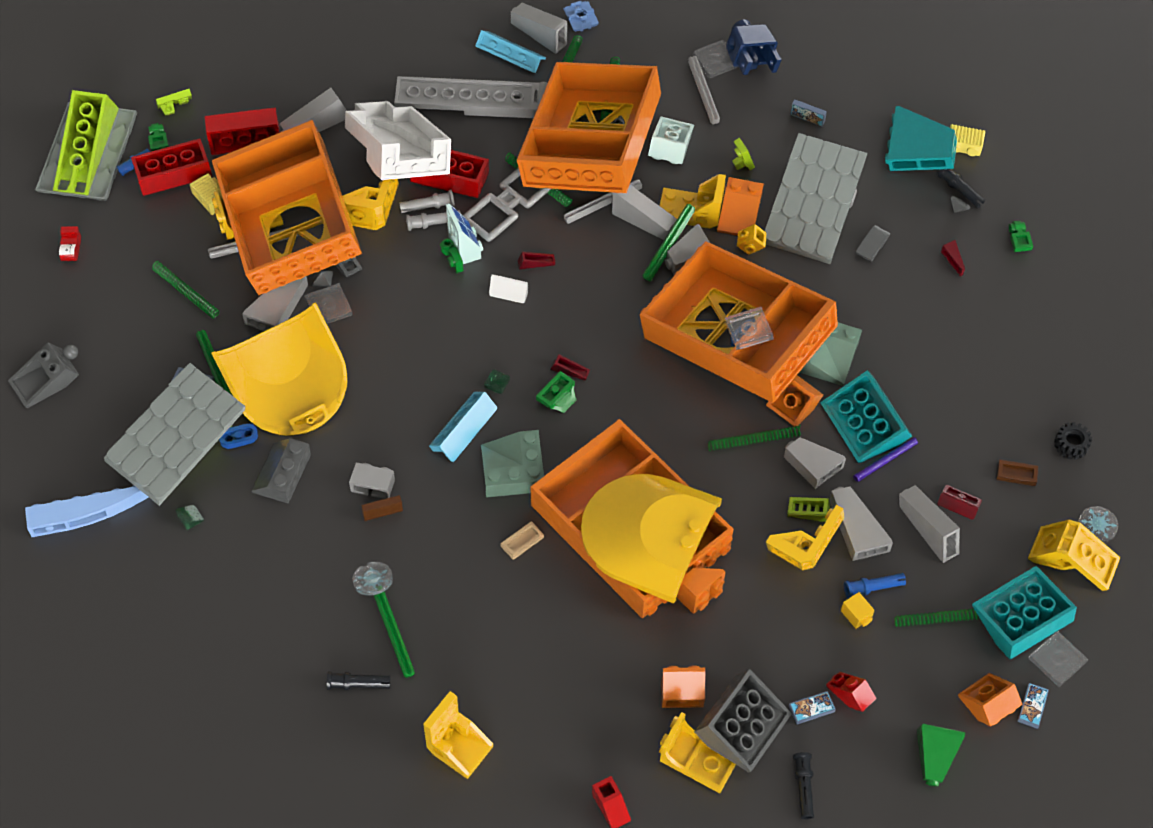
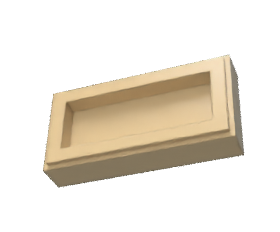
M531 521L501 543V547L514 560L542 540L544 534Z

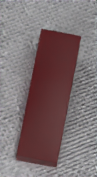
M953 240L943 245L941 253L956 272L962 276L965 266L956 240Z
M521 252L517 260L519 270L554 266L556 264L554 254Z
M558 354L550 369L556 372L561 371L565 375L581 380H586L590 369Z

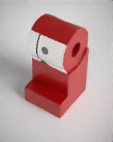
M78 226L61 227L60 260L77 261L81 243V234Z

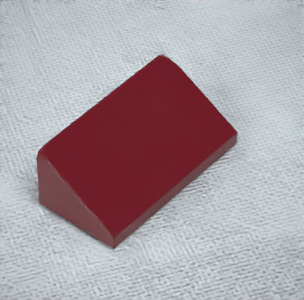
M945 485L937 504L973 520L982 500L954 487Z

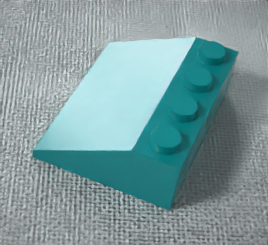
M868 370L820 402L858 463L891 450L912 437V434L882 388Z
M1037 566L972 604L995 644L1009 659L1014 658L1073 622L1077 609Z

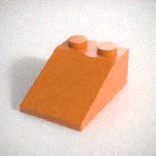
M732 177L728 178L717 232L738 236V231L756 224L763 193V183Z

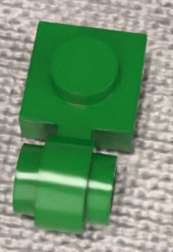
M151 124L148 127L151 152L169 147L163 124Z
M1013 221L1010 223L1009 233L1011 234L1010 239L1014 252L1031 251L1033 243L1029 231L1026 232L1025 222Z
M444 239L440 244L441 252L446 256H450L447 258L451 268L454 267L456 273L462 272L463 260L451 239Z

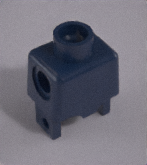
M743 19L733 25L726 44V50L733 66H739L743 75H748L750 69H757V66L768 64L771 72L775 73L782 61L776 50L778 43L765 24L751 25L750 21Z

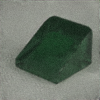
M195 505L175 510L186 530L204 521Z

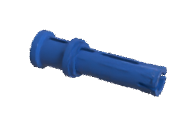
M900 573L869 580L863 577L859 581L853 582L847 580L844 581V592L849 599L858 592L866 596L871 591L905 586L906 580H899L904 579L905 575Z

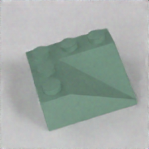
M838 322L836 329L799 373L844 386L862 330Z
M539 430L520 431L481 445L486 497L531 493V486L544 477Z

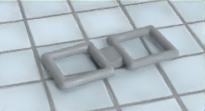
M517 168L500 183L499 186L504 191L498 197L488 193L463 216L469 221L470 226L475 228L477 234L490 242L518 218V213L513 210L516 205L520 203L525 208H530L551 189L541 188L531 198L525 199L509 186L520 176L519 168ZM491 201L509 217L488 233L470 218Z

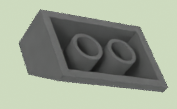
M291 438L275 442L252 489V493L289 504L311 456L309 444Z

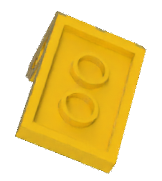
M718 174L701 183L698 193L663 187L660 207L678 219L685 206L690 204L695 207V212L687 225L695 226L699 224L701 227L709 229L718 226L726 175Z
M398 179L383 180L379 182L378 188L365 186L343 195L352 226L378 230L386 225L399 185Z
M836 505L834 509H829L825 516V519H827L823 526L820 525L815 532L816 538L803 531L770 535L766 541L768 550L801 570L814 568L844 519L843 508Z
M1065 520L1040 527L1028 559L1033 563L1060 570L1076 568L1100 590L1105 591L1109 589L1120 557L1080 522Z
M451 691L423 724L426 745L429 751L466 779L471 776L493 748V743L471 720L459 713L457 695Z

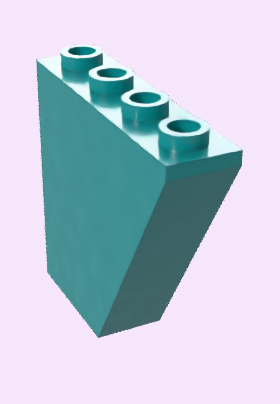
M896 106L895 113L892 114L893 127H890L891 139L887 143L889 152L885 155V162L889 164L890 171L954 169L957 148L955 130L901 106Z

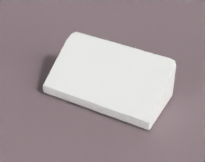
M498 275L491 276L490 296L519 303L525 302L528 294V282Z

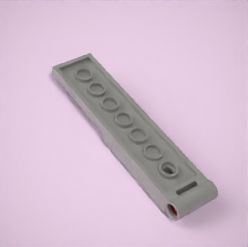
M398 76L394 105L395 107L412 106L417 109L464 111V115L534 118L548 83Z

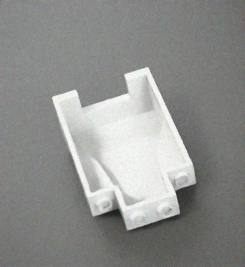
M388 101L355 103V110L345 111V128L367 148L366 161L381 180L450 174L451 139L412 106L394 107Z

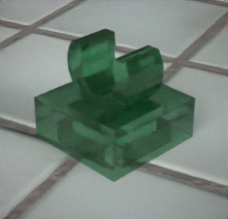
M493 369L485 381L484 387L502 394L510 381V376Z

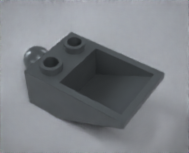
M47 343L8 380L26 408L66 388L79 376V373L70 362V360L78 356V349L74 345H67L62 350V348Z

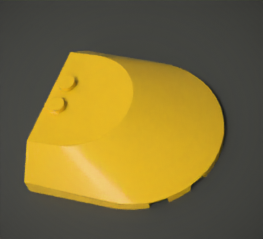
M316 302L302 313L233 347L212 352L233 397L245 405L243 414L254 425L264 431L284 436L301 435L311 432L325 424L336 413L344 399L347 388L345 361Z
M635 474L618 478L598 490L585 508L581 524L584 548L588 556H591L596 566L606 575L656 597L675 603L688 566L717 507H720L722 498L656 475Z

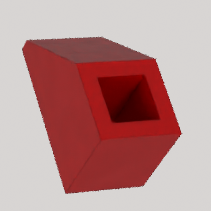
M839 672L826 684L827 688L849 708L861 712L876 699L866 679Z
M612 776L592 785V796L610 828H619L631 821L622 794Z

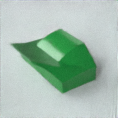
M560 371L536 395V400L550 409H556L565 413L577 400L574 393L575 381Z

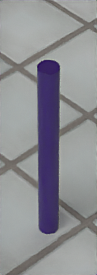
M913 437L853 476L854 480L859 482L917 445V439Z

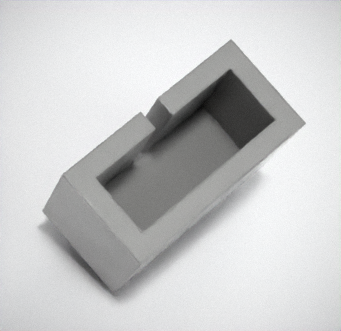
M356 462L349 481L351 492L368 496L369 490L373 489L372 497L387 499L390 497L395 482L394 471L387 467L379 468L368 463L361 464Z

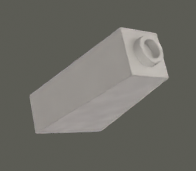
M521 3L512 9L511 24L553 53L557 54L567 45L566 20L525 3Z
M329 88L280 123V126L283 128L281 132L313 120L318 131L321 132L344 121L345 111L347 110L332 88Z
M629 185L627 193L613 192V215L665 240L677 218L631 185Z
M305 276L285 286H280L267 293H263L242 313L245 325L267 331L287 321L308 287L307 277Z
M916 485L899 494L900 508L938 558L944 563L959 554L960 528Z
M849 486L845 488L838 487L832 490L829 499L832 509L838 505L844 510V519L839 527L852 561L890 552L893 545L892 539L853 489Z

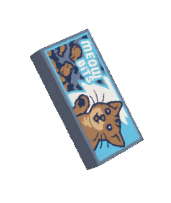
M794 99L790 115L822 127L825 123L827 111Z
M1031 683L1027 685L1017 722L1038 729L1049 689Z
M828 691L789 703V709L796 725L834 713L836 710Z

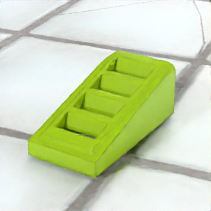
M790 497L787 515L789 517L826 522L825 516L830 509L829 498ZM796 504H799L798 511H795ZM804 505H807L806 511H803ZM812 506L815 507V512L811 511Z

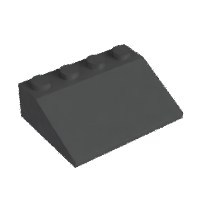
M748 669L733 678L694 733L710 749L745 771L751 772L792 713Z

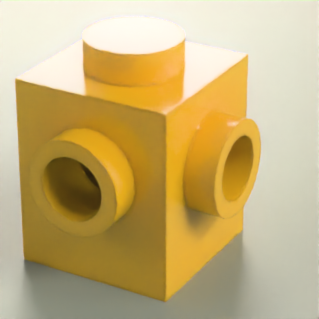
M756 224L738 231L737 247L748 255L765 248L767 233Z

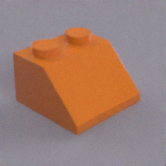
M796 375L774 403L768 401L766 406L795 427L815 409L823 394Z
M988 673L958 694L961 701L976 719L990 727L999 723L1002 718L1013 713L1018 707L1023 705L1015 684L991 673Z

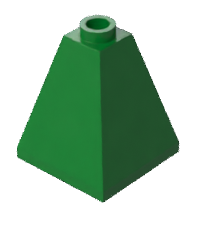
M922 724L917 728L922 775L927 785L938 787L939 783L943 782L965 737V732Z

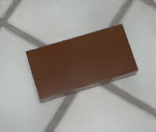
M999 459L996 480L1036 486L1038 466Z
M400 495L361 505L365 521L403 511Z

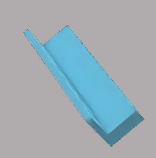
M481 30L475 45L533 73H536L540 60L546 59V57L489 31Z
M473 392L429 447L433 452H443L451 462H454L497 410V406L485 392Z

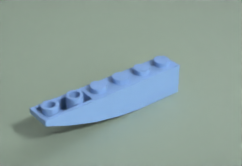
M133 485L129 488H117L103 493L96 492L82 497L75 496L62 501L55 500L46 504H34L31 507H25L27 529L31 537L76 529L114 516L147 499L148 496Z

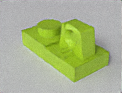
M190 89L156 99L158 109L161 108L165 116L174 114V103L183 105L192 99Z
M739 137L734 141L736 146L734 151L738 157L732 160L737 170L745 166L752 170L755 168L754 163Z

